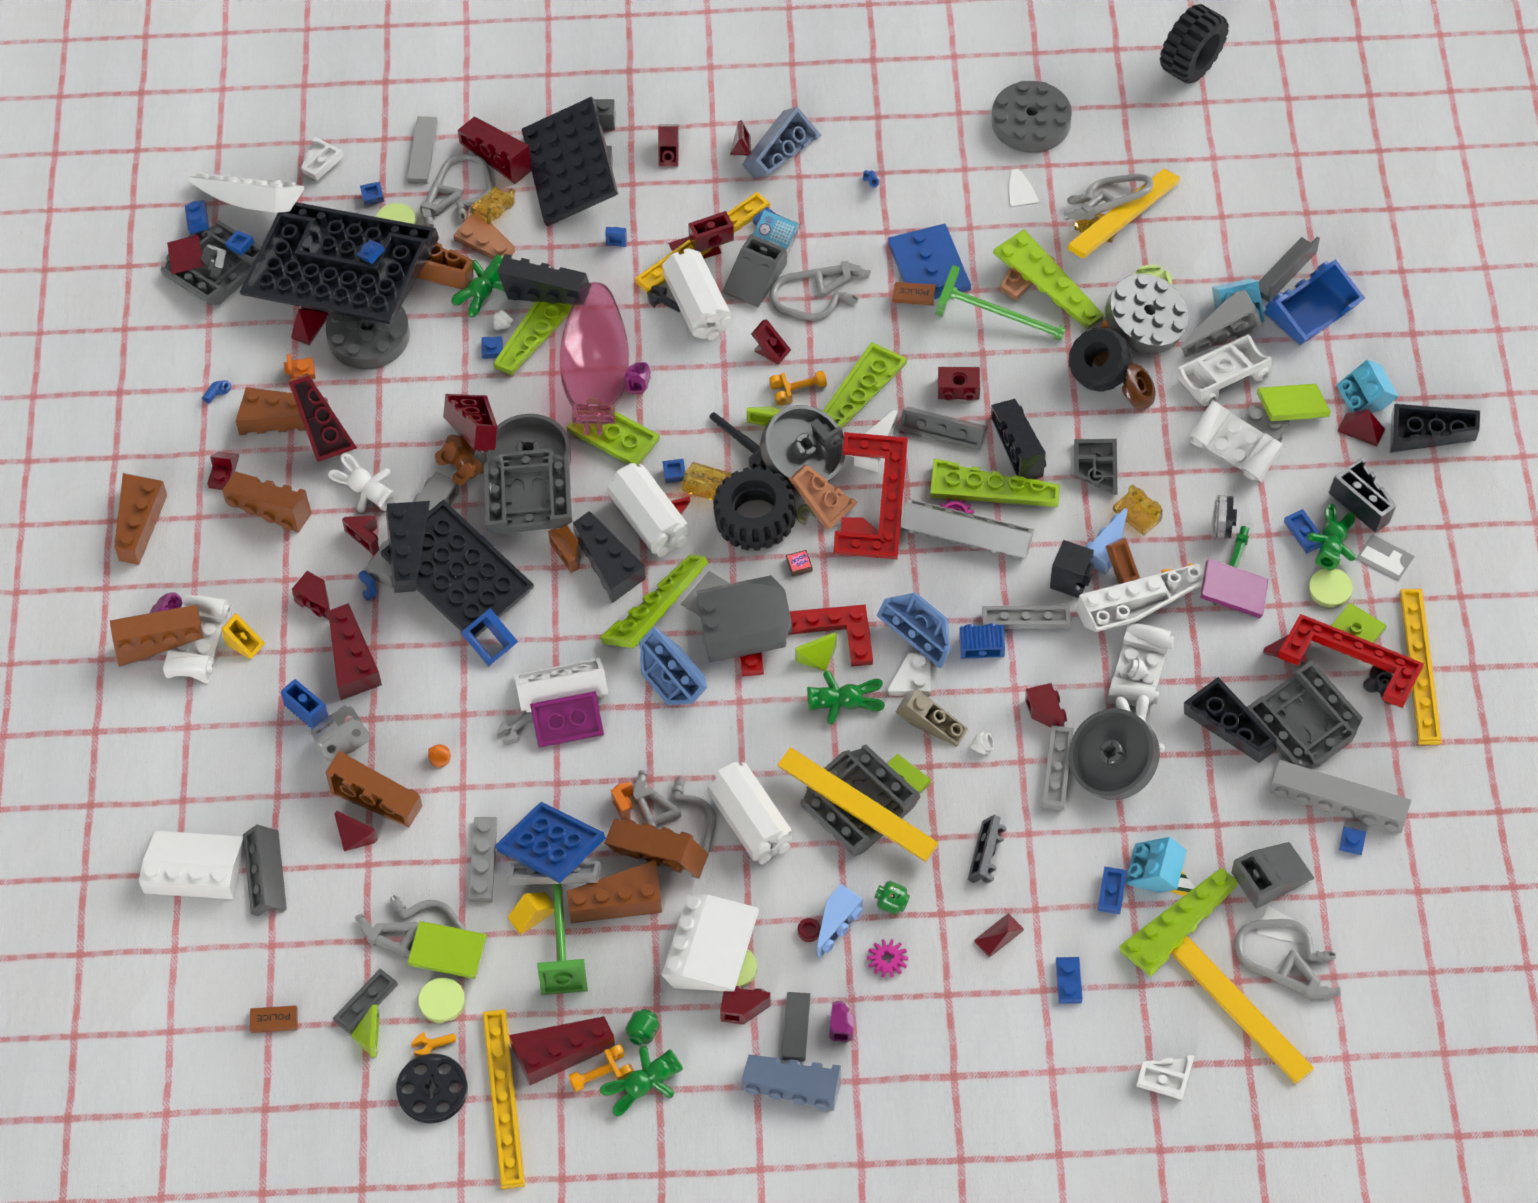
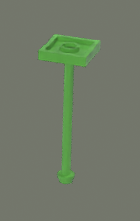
M952 265L937 304L936 315L943 317L949 299L954 300L956 298L1055 335V340H1062L1066 330L1062 325H1059V328L958 291V288L954 286L960 267Z
M553 884L557 961L537 963L541 995L588 991L584 959L566 960L562 884Z

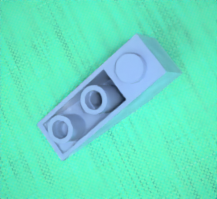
M1126 508L1120 514L1116 513L1111 519L1110 524L1099 531L1097 538L1086 545L1087 548L1094 550L1093 559H1090L1089 563L1094 564L1093 568L1104 575L1112 568L1105 546L1123 538L1127 517Z
M842 884L826 901L817 944V957L819 958L825 952L829 953L835 944L834 941L839 936H844L849 929V924L853 920H858L863 913V899Z

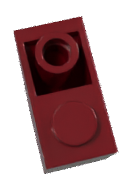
M679 124L658 125V166H679Z
M306 571L291 589L294 601L300 607L305 606L312 610L316 616H323L329 620L328 611L330 610L325 581Z
M1052 683L1026 689L1025 702L1031 718L1050 728L1052 725L1064 727V722H1067V715L1065 710L1060 708V696L1058 691L1054 690Z
M736 986L734 991H723L720 1009L721 1022L744 1025L770 1007L771 992H766L764 989L759 988L754 990L743 989L740 986Z

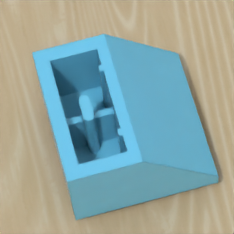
M1250 278L1212 287L1215 309L1226 299L1230 298L1233 293L1241 292L1245 289L1257 309L1261 322H1265L1258 281Z
M1368 359L1336 385L1351 412L1369 409L1371 413L1383 410L1399 397L1381 364Z
M1171 837L1136 843L1125 883L1158 893L1177 890L1187 850Z

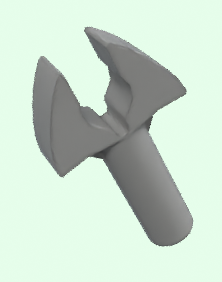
M527 712L512 725H506L502 721L497 731V739L501 738L505 733H510L509 736L502 740L503 745L519 742L520 739L517 732L533 720L532 713Z

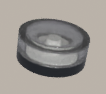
M1216 495L1212 515L1214 538L1231 539L1232 526H1236L1237 509H1233V496Z

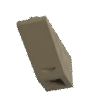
M918 689L905 695L895 711L911 725L955 746L959 745L968 730L966 726Z

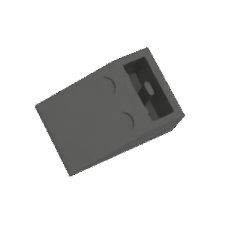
M750 234L737 256L722 293L759 308L787 265V249Z
M1290 842L1253 850L1235 859L1231 871L1256 909L1314 879V876Z

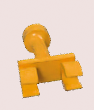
M823 370L815 372L814 377L792 383L787 382L785 373L769 377L771 389H778L782 386L784 388V391H779L775 394V401L778 406L785 405L788 402L793 403L791 391L817 385L818 388L827 386Z
M616 1045L604 1050L605 1058L608 1062L605 1066L603 1065V1067H598L584 1074H579L578 1072L569 1074L568 1078L574 1092L583 1090L586 1082L610 1072L613 1073L616 1080H621L634 1071L631 1064L624 1065L618 1069L615 1063L616 1060L625 1056L622 1045Z

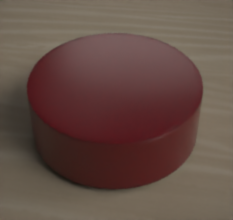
M806 918L798 924V936L801 940L814 942L819 938L821 927L817 920Z

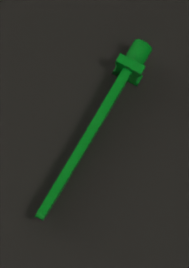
M1241 526L1240 532L1237 533L1236 546L1229 563L1230 566L1236 568L1249 539V528L1246 526Z

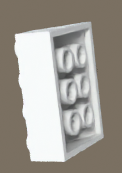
M155 831L144 856L139 877L143 893L234 899L244 845L243 837Z
M687 894L662 976L674 989L734 991L759 909L707 894Z

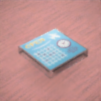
M763 209L752 235L786 248L788 257L801 224Z

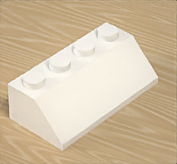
M600 658L514 675L521 711L531 712L530 704L567 696L596 691L597 699H600L605 694H608L605 672Z

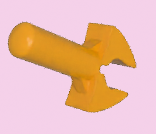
M423 1032L411 1043L412 1048L419 1045L425 1046L423 1049L413 1051L414 1056L419 1057L430 1054L433 1048L456 1042V1035L451 1033L429 1039L426 1038L425 1032Z

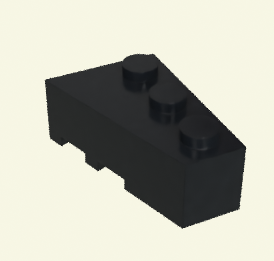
M1362 457L1334 477L1328 493L1376 533L1390 523L1396 506L1385 489L1378 485L1375 480V474L1368 470L1365 465L1366 461Z

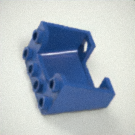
M1336 259L1330 263L1325 261L1317 267V270L1309 275L1311 277L1309 280L1302 279L1295 285L1296 289L1293 291L1288 289L1284 293L1280 292L1271 299L1272 301L1264 306L1266 310L1263 313L1299 345L1304 344L1365 299L1364 295Z

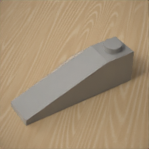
M1246 290L1233 293L1180 345L1185 357L1207 350L1213 343L1217 342L1221 345L1227 343V338L1233 336L1241 338L1263 327L1257 309Z

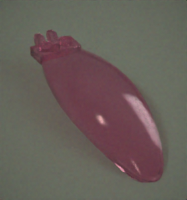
M590 282L591 288L584 305H572L565 324L560 346V376L565 395L572 406V423L584 424V435H589V424H597V435H602V424H615V407L621 399L626 386L624 378L629 368V351L623 320L612 292L605 284Z

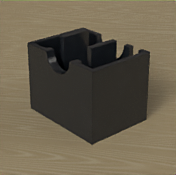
M1063 540L1052 564L1050 589L1079 598V595L1089 585L1093 576L1091 572L1094 564L1089 562L1090 559H1093L1094 550Z

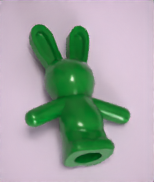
M495 255L485 270H483L477 260H473V270L478 277L472 279L467 288L453 295L451 299L452 304L455 306L461 305L470 297H474L468 308V316L474 318L478 315L483 300L491 295L492 288L505 292L497 273L503 257Z
M1331 503L1324 510L1326 525L1322 530V534L1309 533L1307 535L1309 541L1322 543L1315 563L1326 570H1333L1340 564V554L1349 561L1356 559V555L1343 544L1347 538L1348 529L1355 521V516L1352 513H1348L1340 522H1337V509Z
M825 671L823 677L828 687H807L808 710L830 708L827 717V723L830 725L835 723L840 706L846 709L861 707L876 712L882 711L885 707L884 702L880 699L863 697V694L881 689L883 681L878 678L860 685L846 684L839 688L832 673Z
M641 1046L639 1055L642 1070L632 1071L624 1079L605 1083L600 1087V1093L604 1096H610L623 1090L626 1091V1094L614 1104L612 1109L613 1115L621 1116L635 1099L645 1096L651 1087H654L667 1098L674 1096V1091L662 1082L683 1070L681 1063L671 1049L650 1063L648 1048Z

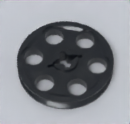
M432 1053L421 1055L411 1060L402 1069L397 1079L396 1093L401 1108L409 1117L422 1123H439L453 1117L462 1108L468 1094V1083L464 1070L454 1059L446 1055ZM443 1064L451 1066V1070L447 1074L439 1073L438 1068ZM418 1065H425L427 1067L426 1073L422 1075L416 1074L414 1070ZM433 1077V1082L436 1088L434 1089V1092H432L433 1098L431 1100V1094L428 1088H430V1085L432 1084ZM453 1083H460L462 1085V1089L457 1093L451 1092L449 1087ZM406 1084L415 1086V1090L411 1094L402 1092V1088ZM447 1102L450 1108L446 1112H439L437 1110L439 1103ZM417 1103H424L426 1105V1109L421 1113L413 1111V1107Z

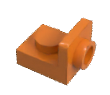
M286 354L287 362H283L285 375L289 374L290 379L308 373L311 379H316L313 357L292 360L291 354Z
M631 782L620 783L611 789V801L621 820L631 818L630 809L633 808L629 797L633 796V784Z

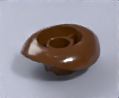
M1131 363L1127 369V378L1123 382L1122 392L1133 407L1140 410L1146 409L1155 401V385L1149 373L1142 366Z

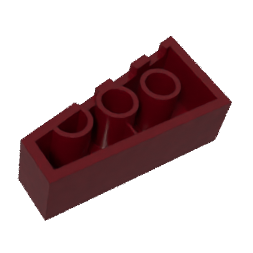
M475 116L458 129L459 143L475 155L482 157L488 165L512 183L516 184L531 172L528 144Z
M306 373L289 379L288 383L317 462L357 449V446L309 374Z
M445 394L444 419L473 449L480 452L495 450L498 426L487 395Z
M349 603L329 610L333 656L340 700L381 686L378 668Z
M605 1016L509 1035L511 1048L529 1085L604 1053V1050L615 1046L614 1034Z

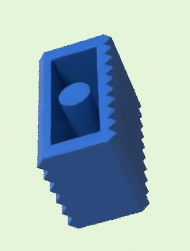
M990 623L986 626L967 624L964 627H959L960 658L1004 657L1005 640L1003 625Z
M294 679L281 690L284 706L290 709V712L296 714V717H299L300 720L302 719V722L311 727V730L329 716L326 704L298 680Z

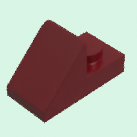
M767 319L762 320L751 333L759 344L754 351L776 364H780L791 351Z
M218 451L211 455L212 469L207 482L208 488L224 489L235 473L239 454Z
M348 516L342 519L346 533L372 555L379 551V539L373 532L377 528L375 516Z

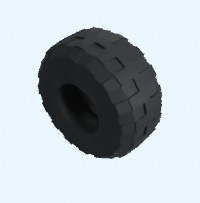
M1105 327L1092 328L1082 333L1074 341L1069 352L1068 363L1073 376L1081 385L1092 391L1104 392L1114 389L1125 381L1128 366L1133 363L1132 350L1127 341L1115 330ZM1109 352V358L1105 364L1097 368L1092 367L1093 360L1099 353Z

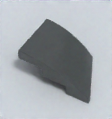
M1074 439L1075 477L1111 494L1118 495L1117 439Z

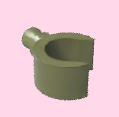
M808 504L801 505L796 510L795 518L803 525H805V519L801 516L803 512H810L816 518Z

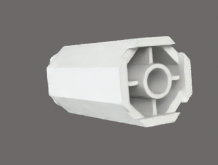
M689 248L685 249V253L681 255L678 252L673 253L662 264L663 276L692 335L702 339L714 340L732 323L731 313L701 253Z
M630 463L617 470L613 475L615 477L614 481L611 482L609 480L606 484L607 494L651 553L657 554L658 557H663L674 548L685 545L687 542L686 536L689 534L688 523L644 465L639 464L638 467L635 463Z
M733 762L718 770L714 774L716 779L713 782L711 779L707 782V792L752 860L758 861L759 864H764L774 855L788 851L791 847L789 842L792 840V830L748 765L742 762V766H740L738 762Z

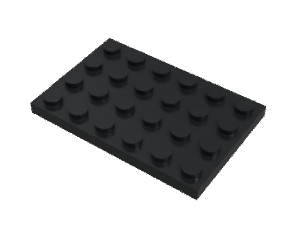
M592 96L522 128L524 142L529 145L530 167L543 221L547 227L619 194L596 103Z
M444 499L429 511L416 589L461 632L490 608L500 618L534 588V584ZM388 545L381 551V556L391 565ZM480 622L471 630V633L478 637L487 627L483 622Z

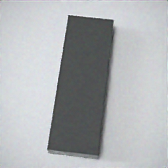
M379 969L333 1017V1021L351 1035L372 1005L379 1006L398 986L397 981L382 969Z
M787 992L782 1060L806 1061L810 993Z

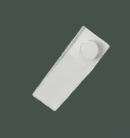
M893 410L865 434L892 436L897 425L898 411ZM851 456L854 457V466L874 472L879 471L883 458Z

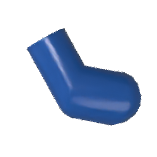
M865 170L863 172V181H869L871 188L878 187L879 179L875 171Z
M228 380L213 382L202 396L203 401L210 404L215 396L227 394L231 390V383Z
M363 570L359 572L358 578L367 588L362 592L364 599L370 601L372 598L375 599L378 594L376 582L367 571Z

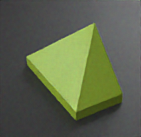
M774 406L747 407V423L766 426L781 410Z
M836 633L828 634L795 647V660L798 663L826 671L837 647Z
M378 1005L370 1007L351 1034V1037L371 1057H377L380 1021Z

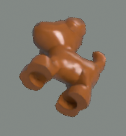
M453 434L447 436L445 445L435 454L438 465L452 464L458 470L452 476V481L457 485H464L469 479L484 473V463H481L473 456L476 449H473L462 436Z

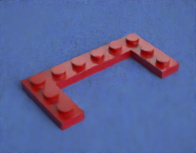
M844 432L842 455L885 459L878 535L835 531L833 554L898 560L908 438Z
M866 604L789 611L793 627L791 634L847 629L851 667L873 665ZM762 652L740 657L742 677L764 675Z
M1302 614L1296 620L1277 657L1298 666L1311 641H1314L1322 646L1361 660L1364 663L1391 672L1394 675L1384 692L1382 700L1400 708L1404 707L1424 666V663Z

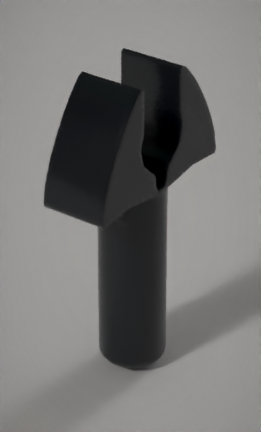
M660 286L651 287L652 293L658 296H653L647 292V299L653 308L657 304L662 303L677 312H681L676 301L666 297L667 288Z

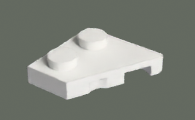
M315 137L312 141V150H308L307 158L303 162L301 169L303 174L317 181L341 160L344 154L342 150Z
M908 653L888 688V696H905L915 689L920 690L926 696H931L930 660L922 653Z
M1188 1055L1183 1059L1173 1060V1058H1166L1161 1061L1143 1062L1136 1087L1182 1100L1195 1056Z

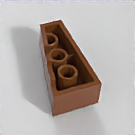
M436 243L417 278L463 290L469 286L474 277L473 260L452 249L446 250L442 248V244Z
M250 387L245 388L236 417L239 435H247V432L265 434L266 431L273 430L287 432L289 429L306 431L292 393Z
M235 471L222 490L225 502L233 508L238 507L250 515L262 517L269 523L274 522L288 531L293 530L299 533L312 514L306 490L299 489L296 492L288 485H283L281 488L276 486L273 481L266 480L263 483L258 477Z
M123 473L114 545L119 561L140 564L167 497L163 481Z
M198 605L110 620L112 639L119 667L204 638Z
M338 751L325 772L331 794L410 828L422 808L421 797L416 791L405 788L341 751Z
M614 818L604 842L616 853L641 860L643 856V859L648 862L656 860L657 866L663 863L679 873H682L684 869L691 874V877L697 879L700 878L709 855L693 840V836L689 833L681 832L677 834L666 827L656 829L651 824L644 822L642 825L636 824L635 821L628 818L623 820Z
M656 860L599 879L598 883H588L568 890L567 897L571 923L662 913Z

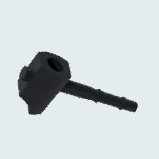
M712 412L709 418L753 453L748 458L749 467L751 469L762 467V470H766L767 467L762 459L760 446L729 424L723 417Z

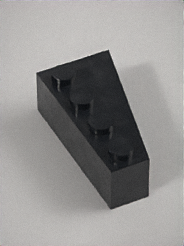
M504 254L497 273L509 300L584 305L591 288L586 273L563 267L557 270L546 263L536 265L529 263V259L521 258L519 261L512 259V255Z
M1016 399L991 405L992 422L1016 476L1026 479L1043 477L1044 468L1047 466L1045 460L1046 452L1025 417L1022 406H1019Z
M1394 404L1391 414L1390 453L1476 441L1480 430V410Z
M430 501L387 503L386 521L394 593L416 591Z
M590 511L573 522L574 535L578 539V544L589 559L591 567L598 575L612 603L646 579L644 564Z
M1219 677L1184 702L1185 715L1258 763L1276 751L1277 739Z

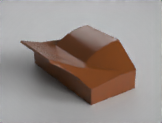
M568 525L559 529L549 530V543L570 573L578 570L580 555L577 552L578 539Z

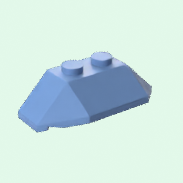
M916 592L884 599L876 616L937 667L942 668L950 653L948 618Z
M652 627L639 642V649H641V673L667 705L693 704L707 689L705 675L678 644L656 627Z

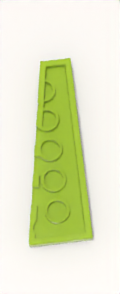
M1025 229L994 248L993 254L1011 269L1015 268L1026 281L1030 280L1035 284L1037 290L1042 294L1045 292L1053 299L1052 302L1064 309L1067 314L1087 330L1103 319L1104 314Z
M534 302L493 363L494 368L512 376L579 305Z
M871 342L828 402L823 412L827 413L842 429L907 364V358Z
M933 458L930 498L1058 507L1059 484L1026 479L1016 475L1011 477L1005 476L997 471H992V473L981 471L979 467L972 466V468L960 466V463Z
M689 554L657 584L658 589L656 591L647 593L642 598L643 603L637 608L632 607L628 610L627 613L629 615L622 622L620 620L616 621L600 636L602 643L627 648L637 646L668 608L677 601L682 592L690 586V583L696 576L702 572L703 568L708 564L706 557Z
M1219 868L1119 946L1120 952L1150 977L1153 976L1169 959V954L1183 944V939L1197 929V924L1202 919L1207 918L1214 911V908L1219 906L1238 885L1237 879L1223 868Z

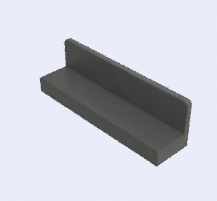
M1318 236L1312 242L1301 237L1259 281L1261 298L1270 302L1317 253L1320 241Z
M906 407L903 409L898 430L980 450L984 433L988 426Z
M257 824L243 834L251 914L259 916L270 908L284 912L287 910L279 832L278 830Z

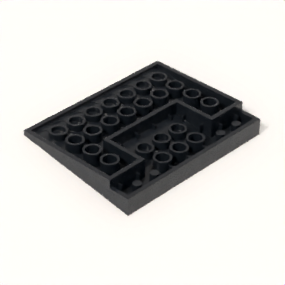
M295 202L289 212L277 213L240 290V294L391 324L438 242L439 235L436 228ZM369 240L380 243L385 248L384 252L373 264L367 263L357 256L362 246Z

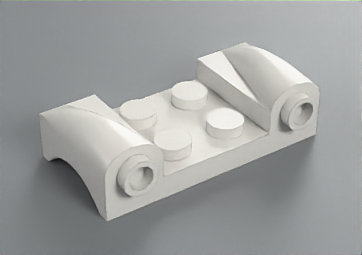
M1248 334L1178 367V379L1202 406H1209L1212 401L1217 402L1220 389L1249 375L1255 381L1268 379L1272 372V358L1260 353Z
M1215 401L1211 402L1189 434L1190 442L1199 448L1205 447L1243 471V475L1249 480L1254 481L1255 479L1260 483L1263 481L1273 461L1285 449L1281 442L1266 433H1262Z
M185 595L181 607L198 605L204 638L168 650L163 671L166 678L188 676L198 679L203 683H209L222 638L221 628L230 616L231 605H228L226 599Z
M1129 623L1127 625L1116 671L1108 693L1107 704H1115L1118 697H1123L1129 705L1136 707L1137 699L1141 695H1145L1149 699L1147 714L1151 713L1152 705H1157L1160 692L1157 691L1167 650H1172L1175 637L1171 636L1172 631L1138 623ZM1130 659L1143 660L1149 675L1140 680L1129 679V676L1125 675V669Z

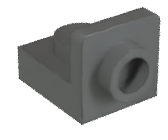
M207 244L200 259L209 262L207 269L210 270L209 279L216 281L223 268L226 250Z
M818 419L810 423L813 435L826 451L839 446L844 441L843 430L840 426L831 431L826 424L822 425Z

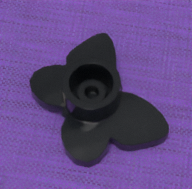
M1372 666L1369 674L1370 678L1364 681L1363 688L1368 692L1380 693L1382 699L1393 675L1381 668Z

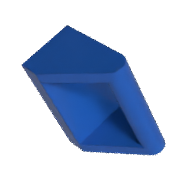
M491 608L461 632L488 667L518 643L517 639ZM480 622L486 625L504 647L494 657H491L471 633V630Z

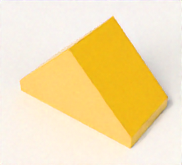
M234 613L221 628L225 644L249 659H252L265 644L237 613Z
M545 891L524 894L507 918L519 934L522 935L554 913V902Z

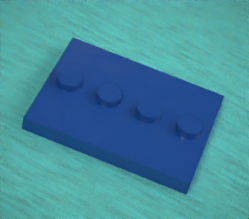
M946 223L888 237V245L903 282L936 285L935 299H938L941 296L951 267L954 265L960 267L954 287L958 288L957 290L960 292L971 290V283Z
M540 802L495 846L498 852L561 883L606 837L604 832Z

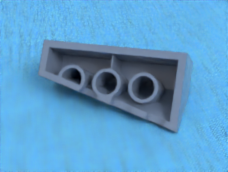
M798 106L784 110L742 165L754 179L769 175L784 164L786 160L795 156L798 151L807 147L812 141L822 135Z
M748 1054L742 1077V1090L752 1095H758L759 1093L768 1095L775 1100H791L797 1105H814L820 1110L835 1109L841 1085V1065L833 1064L832 1069L822 1068V1063L812 1062L811 1066H805L799 1060L790 1059L785 1063H780L781 1061L775 1057Z

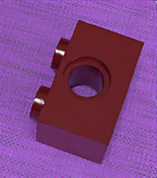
M726 211L688 223L689 240L696 251L702 252L734 241V225Z
M938 367V399H964L968 401L980 399V367Z

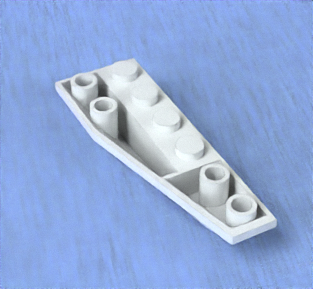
M201 172L196 173V176L188 177L189 182L221 201L245 209L274 213L289 212L304 191V186L296 185L295 181H283L281 183L280 179H269V182H267L266 180H252L251 178L237 179L235 176H225L223 178V175L219 174L209 176V173Z
M1198 563L1080 594L1076 611L1084 627L1094 632L1133 623L1202 586L1204 572Z

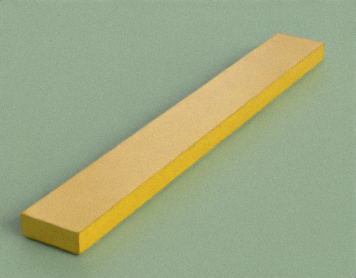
M1165 168L1152 177L1153 188L1148 194L1110 210L1068 244L1067 250L1082 259L1086 258L1179 183L1180 177ZM1146 183L1143 184L1136 191L1143 189L1146 186Z
M755 192L727 212L734 225V233L751 222L753 217L766 207L770 208V202L758 192ZM690 240L635 278V283L646 293L652 292L651 287L664 284L666 280L663 276L662 264L673 253L678 252L681 255L685 253V249L694 250ZM711 249L702 251V252H700V253H701V255L703 256L704 254H706L707 252H709Z
M1400 589L1399 595L1407 657L1424 663L1423 669L1412 689L1418 745H1441L1442 739L1422 589Z
M790 747L777 764L780 769L925 863L938 847L939 842Z
M1188 936L1183 939V944L1178 949L1175 948L1170 953L1295 1084L1299 1083L1313 1071L1314 1067Z
M506 1009L486 1011L482 1013L501 1190L525 1187Z

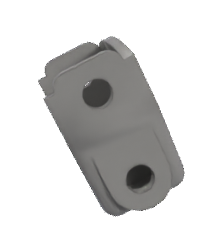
M342 706L311 730V735L316 745L328 762L333 761L338 751L347 755L369 742V732L363 726L361 719L351 706ZM347 716H352L351 719L345 722Z

